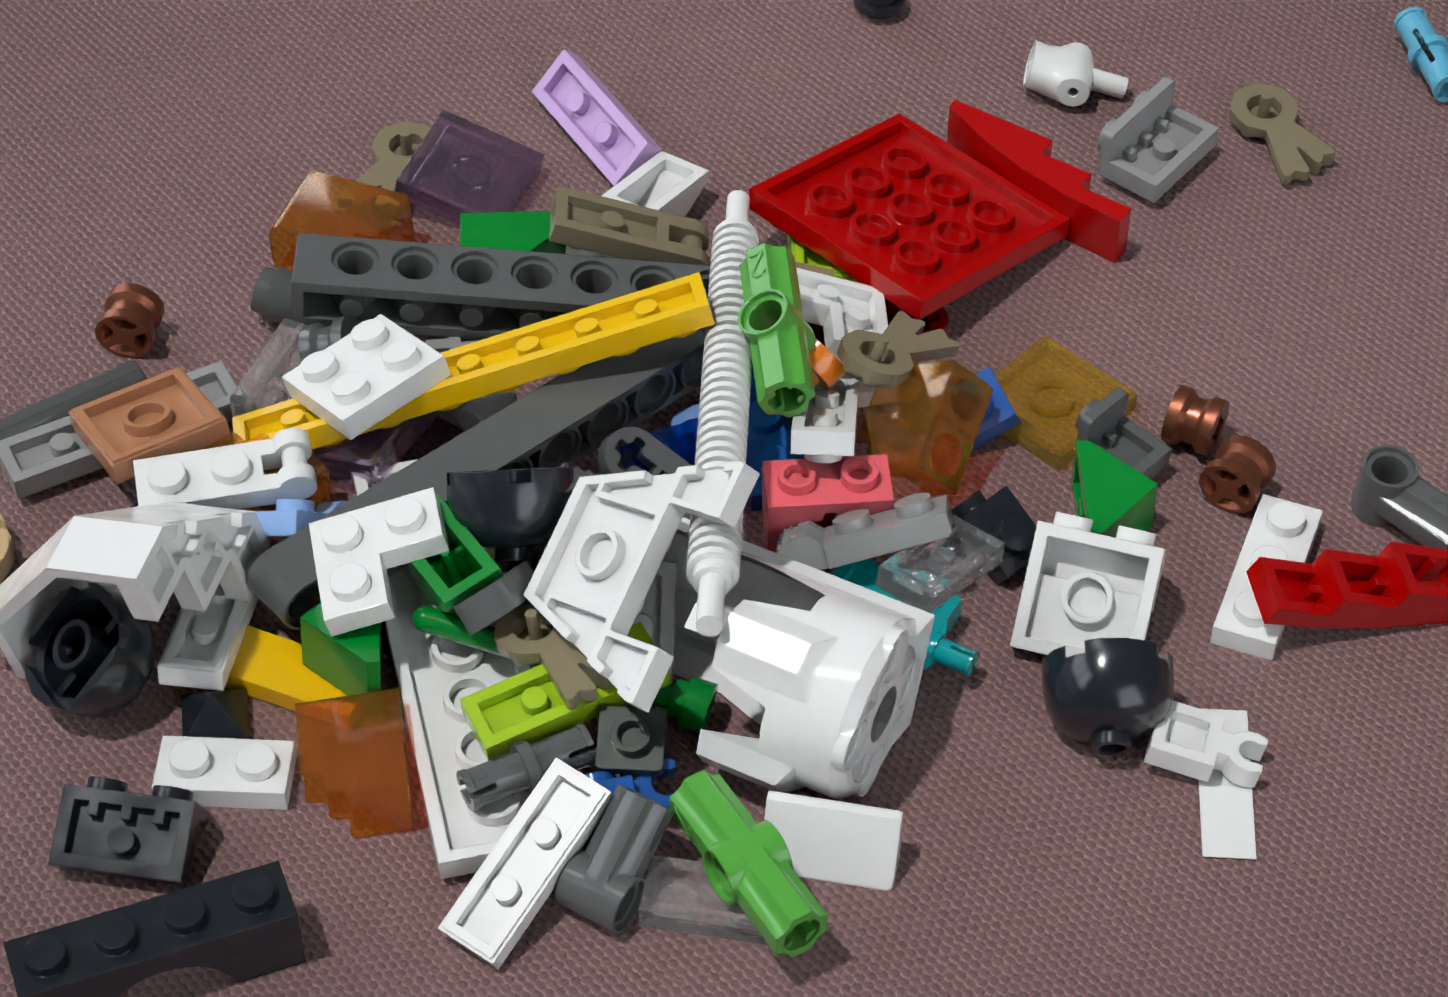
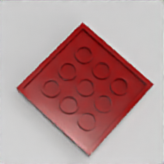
M900 113L749 188L748 194L750 198L749 209L767 220L775 228L782 230L811 249L816 255L825 258L842 269L859 283L874 287L884 295V298L918 320L1066 238L1070 223L1069 217Z

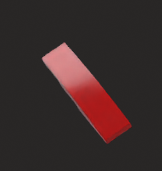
M954 100L949 105L947 143L1069 217L1070 223L1066 238H1064L1065 240L1113 263L1118 261L1126 251L1131 215L1130 207L1090 191L1092 174L1051 157L1053 140L958 100Z
M1391 541L1377 556L1325 549L1312 564L1259 557L1246 571L1264 624L1310 628H1391L1448 623L1447 549Z

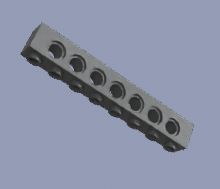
M298 233L291 280V325L305 326L318 322L324 326H330L334 319L345 315H352L361 323L382 314L412 335L482 340L700 272L708 298L710 266Z

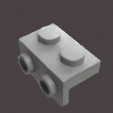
M1166 76L1149 91H1142L1136 97L1132 106L1118 119L1113 118L1108 121L1098 139V148L1101 149L1098 174L1153 203L1217 145L1219 127L1173 105L1176 82Z

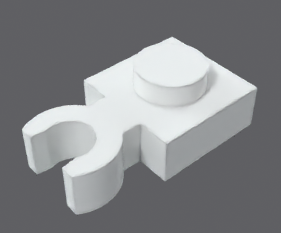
M1172 700L1165 720L1157 725L1150 735L1144 763L1208 782L1213 769L1222 771L1224 776L1232 783L1241 787L1252 788L1255 787L1263 766L1255 762H1249L1243 757L1260 761L1267 747L1268 739L1251 731H1241L1234 735L1223 732L1224 716Z

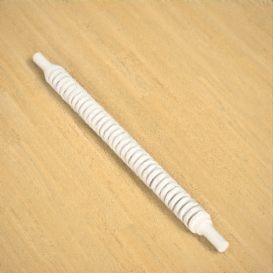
M742 190L732 191L727 196L726 219L717 225L712 238L708 301L715 324L705 327L695 465L700 466L704 470L724 468V462L740 461L746 464L752 356L750 341L741 331L738 324V314L744 304L739 265L746 258V250L759 245V235L757 229L749 222V195ZM743 511L735 528L694 515L690 516L686 577L698 593L695 627L703 636H716L722 631L725 595L739 580Z

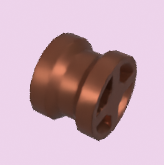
M125 283L117 285L110 290L105 302V312L100 315L95 328L96 339L103 348L117 356L124 358L143 357L150 352L156 337L155 329L160 326L165 313L164 303L156 293L139 284Z
M1181 385L1174 394L1167 410L1162 427L1161 440L1172 445L1180 442L1193 446L1195 453L1210 457L1224 430L1229 413V401L1220 397L1207 400L1199 397L1194 388Z
M1234 435L1226 438L1216 451L1215 460L1210 461L1200 474L1199 485L1208 501L1217 508L1229 513L1242 514L1250 511L1260 498L1261 489L1265 488L1275 475L1276 463L1273 455L1260 442L1247 436Z

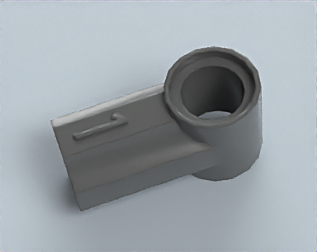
M1380 445L1370 449L1363 459L1351 496V507L1354 513L1362 521L1370 525L1379 527L1394 525L1426 547L1448 550V495L1418 476L1419 465L1407 450L1393 445Z
M618 784L587 848L576 852L562 871L556 886L555 901L614 934L623 932L635 918L644 900L646 881L643 876L672 819L674 811L643 794Z

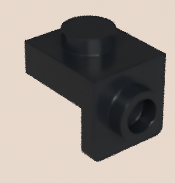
M1007 485L988 499L978 490L951 510L956 522L952 524L950 537L944 538L943 541L945 544H948L954 538L961 535L996 585L1028 564L1037 526Z

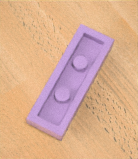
M563 49L531 91L613 186L662 150L582 59L566 49Z

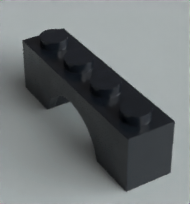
M279 860L3 942L18 997H119L130 987L146 978L165 971L187 967L216 969L228 974L240 983L306 962L298 914Z

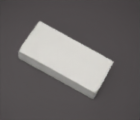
M768 791L764 820L771 822L783 837L789 849L793 870L798 877L882 891H889L894 887L901 848L903 812Z

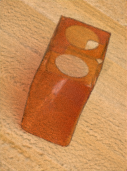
M313 170L309 171L269 230L271 253L275 267L279 269L283 266L292 272L298 233L412 242L415 237L411 206L407 194Z
M956 360L913 362L914 368L905 382L894 389L876 387L856 441L857 443H868L866 455L887 454L890 477H902L921 484L920 493L927 492L931 495L957 494L993 388Z
M396 688L295 703L300 774L304 776L306 801L309 803L326 802L329 808V817L334 820L347 819L350 821L351 835L355 839L414 829L400 689Z

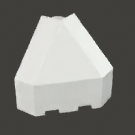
M163 502L74 516L0 584V648L16 676L26 679L25 664L35 668V655L38 648L28 644L31 631L44 608L61 591L71 586L83 590L90 587L88 583H98L112 590L118 588L134 619L156 622L159 621L173 592L182 609L206 611L219 583L227 599L250 602L253 593L246 584L248 571L254 561L271 548V545L255 511Z

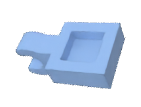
M277 499L275 511H255L267 539L283 541L308 526L309 523L315 522L348 501L323 502L314 511L315 501Z

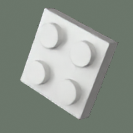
M380 314L374 319L359 323L352 329L350 334L328 348L308 355L298 367L283 375L282 379L292 398L352 440L451 376L444 355Z

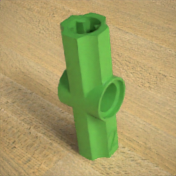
M762 243L746 250V258L739 265L744 304L738 314V324L741 331L750 341L757 401L760 408L767 415L778 414L790 418L807 411L809 401L815 396L809 356L815 345V334L803 316L795 257L786 246L777 247Z
M702 770L685 778L679 789L669 797V809L674 811V819L701 853L706 876L717 896L727 905L737 902L776 955L784 953L792 958L811 949L818 937L827 930L828 915L794 872L789 849L777 828L767 820L757 824L720 774L711 775Z

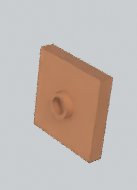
M176 367L68 411L73 430L116 484L135 477L133 460L202 450L232 438L227 419L181 367Z

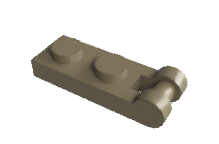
M557 185L551 200L549 241L567 245L574 249H583L620 259L709 266V257L705 252L709 246V230L703 222Z

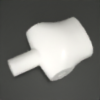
M1035 40L1026 63L1023 87L1067 106H1079L1086 102L1091 90L1123 99L1129 78L1094 68L1093 55L1087 45L1074 42L1063 46H1051Z

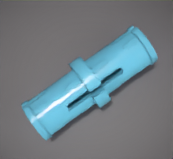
M1417 6L1409 7L1396 16L1393 27L1408 49L1407 58L1412 69L1423 75L1437 101L1448 102V40L1443 35L1436 33L1424 9ZM1427 46L1435 58L1433 62L1425 51Z

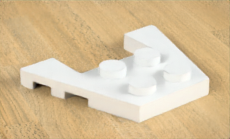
M731 461L724 462V468L704 470L698 465L678 467L673 474L652 475L643 470L579 477L524 592V596L566 640L572 642L588 658L587 662L600 675L607 678L618 689L617 693L626 702L649 713L674 657L656 646L628 637L629 630L643 607L645 596L664 556L671 548L673 537L684 514L688 513L735 528L760 473L743 462Z

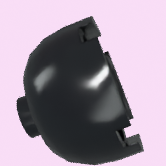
M573 467L447 472V501L454 518L469 530L482 547L494 548L495 561L533 559V547L549 542L574 489Z
M88 583L90 587L83 590L71 586L61 591L44 608L31 631L28 644L38 647L35 655V668L25 664V677L32 695L45 706L71 715L101 717L127 707L141 693L151 675L156 656L155 635L148 620L134 619L122 595L98 583Z
M1096 638L1085 640V653L1067 658L1065 646L1054 649L1042 660V692L1046 711L1055 726L1072 740L1084 745H1091L1092 751L1099 755H1120L1131 751L1132 743L1146 739L1152 734L1154 728L1165 720L1172 704L1174 690L1173 656L1169 651L1163 658H1160L1158 656V644L1132 638Z

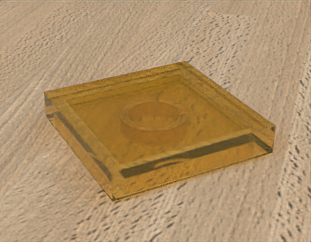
M1046 335L995 374L1022 422L1002 435L1057 471H1061L1074 460L1075 443L1078 435V430L1075 427L1076 420L1090 401L1094 399L1101 401L1115 388L1120 387L1129 393L1125 416L1136 408V392Z

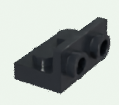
M95 776L88 777L86 787L64 784L48 862L50 866L56 869L187 886L198 825L208 826L210 812L196 801H192L194 794L192 791L172 786L154 785L152 795L127 792L129 784L126 782Z

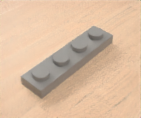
M222 360L186 373L227 419V422L232 421V417L247 413L245 399ZM69 416L0 440V466L17 499L104 468L73 430Z

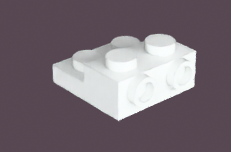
M1056 512L1053 524L1038 521L1010 646L1046 655L1054 649L1065 646L1067 658L1085 653V640L1096 638L1146 640L1167 549L1154 546L1155 533L1124 526H1118L1116 538L1092 533L1093 520L1075 515Z

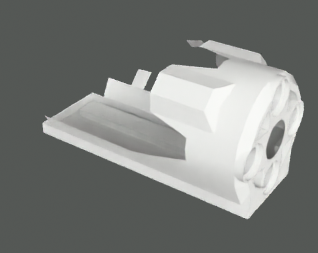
M683 517L673 537L671 548L662 560L677 562L673 674L689 681L695 676L717 683V692L721 693L747 716L761 725L759 739L701 729L696 754L704 763L772 791L785 793L807 787L839 800L853 794L863 797L871 788L890 748L911 724L935 615L741 540L739 580L725 595L723 629L716 636H703L695 627L698 593L686 577L690 519ZM668 733V735L672 739H674L676 742H678L680 745H682L685 749L689 751V749L684 744H682L680 741H678L676 738H674L672 735Z

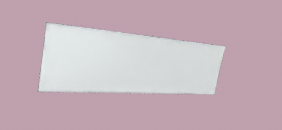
M1199 708L1224 716L1223 732L1234 735L1241 731H1248L1246 710ZM1243 757L1245 760L1250 762V758ZM1213 769L1208 782L1198 780L1202 857L1257 859L1252 788L1238 786L1229 781L1222 771Z

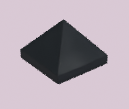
M247 688L181 695L182 736L250 739Z

